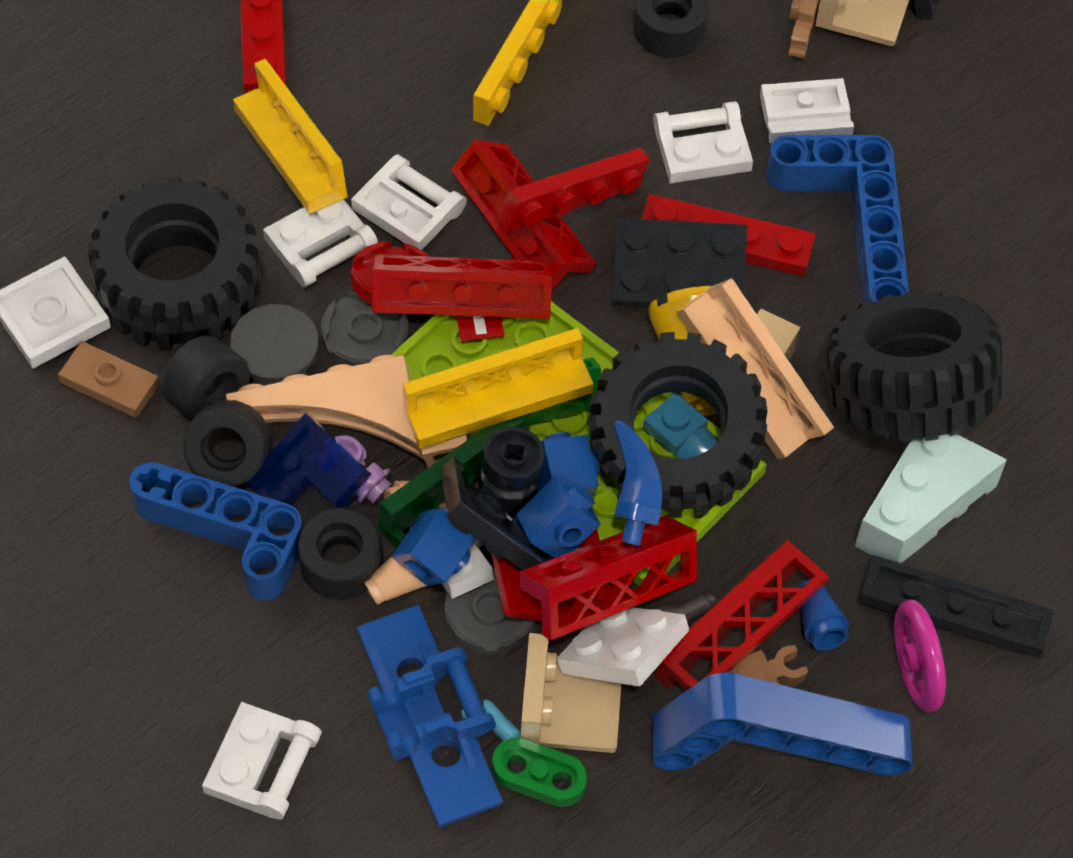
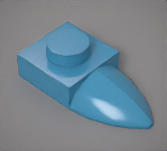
M676 392L650 413L643 422V429L678 459L698 456L718 442L707 428L708 419Z

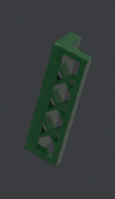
M529 413L483 428L381 501L378 528L398 547L406 536L402 531L411 524H414L422 512L438 509L439 504L445 500L441 468L452 456L465 466L462 472L463 477L473 485V479L480 475L483 465V450L487 439L495 431L504 427H520L529 430L532 414Z

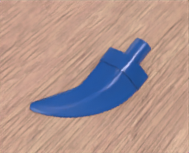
M617 420L614 423V427L625 460L626 474L614 516L627 519L621 542L640 546L645 523L659 524L662 511V485L657 465L646 444L628 425L621 420Z

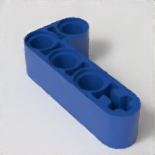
M144 463L134 469L130 475L129 483L135 510L140 517L243 550L242 568L248 593L252 597L264 601L275 599L282 594L299 558L297 545L302 530L300 513L295 507L159 463ZM194 502L204 503V505L198 508L187 507ZM234 516L248 517L240 522L230 521ZM287 529L291 531L287 535L277 536L272 534L276 530ZM261 568H271L274 570L267 575L255 573Z

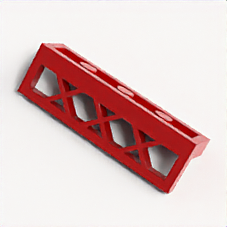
M474 140L453 166L451 172L516 260L551 261L552 291L568 272L590 273L597 263L559 215L541 220L531 227L523 226L506 232L497 221V218L509 190L535 181L507 144Z
M375 255L372 312L550 319L552 291L551 261Z
M664 515L660 517L658 525L645 523L640 546L621 542L623 531L520 571V589L541 601L542 635L550 640H554L697 581V530ZM680 554V571L667 576L664 572L674 556ZM647 568L649 572L641 585L636 589L630 590L628 587L637 572ZM609 582L613 584L602 603L597 605L591 603L602 585ZM571 597L576 599L566 617L558 620V603Z
M787 540L689 628L687 634L658 665L654 678L667 690L678 682L687 691L698 683L688 671L703 657H711L712 671L706 677L717 673H729L828 582L829 576ZM797 568L811 579L803 588H782V585L796 573ZM768 598H776V613L771 617H750V614ZM783 599H790L783 605ZM735 628H744V642L739 647H717ZM751 628H758V629L751 635ZM718 658H725V659L718 665Z

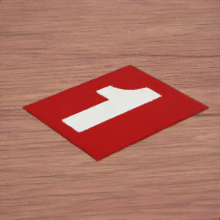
M456 315L461 342L505 336L501 317Z

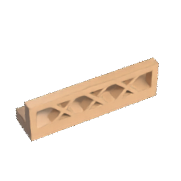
M732 278L707 288L677 311V314L691 333L702 334L701 343L711 345L712 341L716 339L726 344V355L731 358L734 354L738 353L747 362L746 373L748 375L750 373L757 375L762 385L760 396L766 398L768 410L765 442L777 459L786 458L808 439L824 436L834 428Z

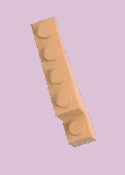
M381 355L373 358L370 363L356 366L336 365L330 367L324 373L311 376L295 374L284 378L279 383L266 386L249 384L241 387L238 392L226 394L227 400H237L253 407L263 417L265 423L311 422L359 430L390 441L417 455L426 462L428 468L469 439L467 433L419 449L404 412L403 383L412 381L411 372L404 355L397 357L394 355Z

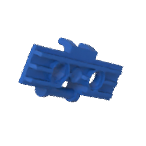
M419 605L357 627L358 634L383 692H380L379 687H373L368 690L367 697L378 717L386 737V743L395 761L410 757L438 827H444L503 805V800L476 737L493 730L496 722L493 715L486 713L465 665L468 658L464 649L453 648L439 653ZM415 664L421 667L418 671L406 673L401 678L398 677L399 670L405 665ZM448 674L467 716V719L459 722H454L449 713H444L435 691V684L441 683V678L447 677ZM441 746H451L459 752L460 758L456 764L442 767L434 762L432 754Z

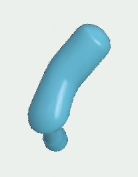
M483 700V707L486 713L492 714L496 722V726L492 731L502 741L510 738H521L519 729L504 716L497 706L489 700ZM464 709L461 710L463 719H467Z

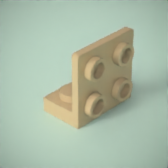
M820 0L815 26L894 46L909 0Z
M529 633L521 738L550 748L614 753L617 749L621 683L562 674L557 661V653L547 652L548 638L542 634Z

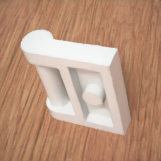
M736 101L723 103L722 108L676 115H669L668 112L654 114V129L669 183L752 171L753 159L741 123L739 105ZM725 124L726 127L724 131L674 138L672 134L675 131Z
M397 154L351 199L352 209L403 243L413 245L422 250L451 219H456L462 213L467 199L456 191L448 192L409 167L410 162ZM401 181L415 191L419 192L429 200L436 203L438 206L434 208L424 200L420 199L410 191L406 190L405 188L397 184V182Z
M344 199L311 214L303 207L263 229L266 242L303 288L316 282V276L356 255L365 247L378 243L372 229L362 223ZM348 235L351 236V238L334 246L333 248L325 251L324 253L314 257L313 259L309 261L305 260L309 256L328 247L329 245L337 242L338 240Z
M241 702L203 782V793L270 818L283 819L289 807V802L286 799L309 748L316 747L322 733L321 730L310 722L303 720L294 721ZM281 738L291 741L269 792L262 793L257 791Z

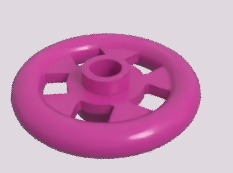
M905 600L898 606L894 619V637L898 662L906 688L913 702L922 711L933 713L938 711L943 705L946 694V673L942 649L936 629L926 609L915 600Z

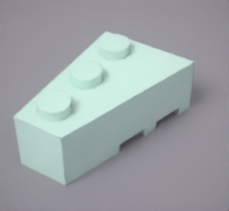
M944 434L940 435L939 439L925 441V438L913 439V442H910L863 518L855 547L872 556L875 555L902 563L935 537L938 530L954 517L958 518L966 512L968 506L984 493L988 494L996 488L1007 459L958 434L953 436Z

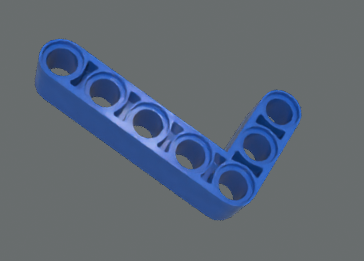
M785 135L775 139L770 147L766 170L767 182L773 188L781 191H851L862 303L868 300L871 302L878 301L881 296L885 295L901 296L905 295V292H909L894 154L891 144L886 139L875 135Z
M717 673L704 678L652 716L653 764L664 770H684L693 767L732 740L881 775L903 774L913 768L911 728L908 717L734 673Z

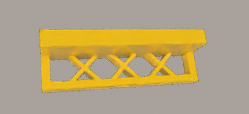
M264 59L254 63L259 88L233 99L234 109L239 118L309 214L347 198L342 160L268 61Z
M579 328L403 383L404 412L419 449L593 393L594 383L582 359L583 337Z

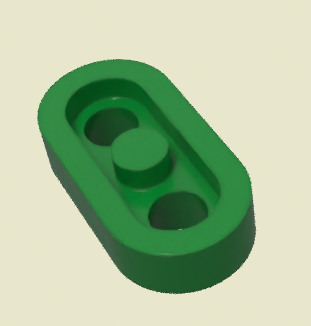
M523 738L507 739L501 742L494 751L492 759L493 775L497 782L507 789L557 807L571 806L577 803L585 793L587 783L586 769L577 758ZM512 763H520L525 769L520 773H514L508 769V766ZM558 779H565L570 783V787L561 790L556 788L553 783Z

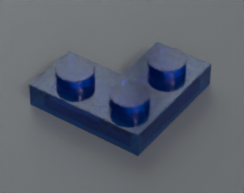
M305 413L266 457L261 469L247 484L258 495L291 505L306 486L312 482L333 504L342 508L372 473L313 417Z

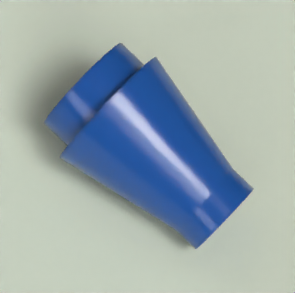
M811 579L800 584L798 588H803ZM823 586L801 606V614L806 641L811 643L817 650L827 651L839 647L848 639L849 620L827 592L825 586Z

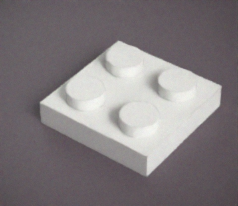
M66 257L0 290V322L32 369L79 345L81 341L84 342L111 328L109 317Z
M632 607L590 624L557 657L561 673L640 687L689 631L687 620L684 614Z

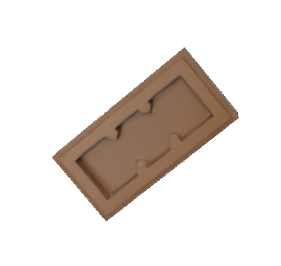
M81 341L58 374L60 383L135 418L139 416L160 385L159 376Z

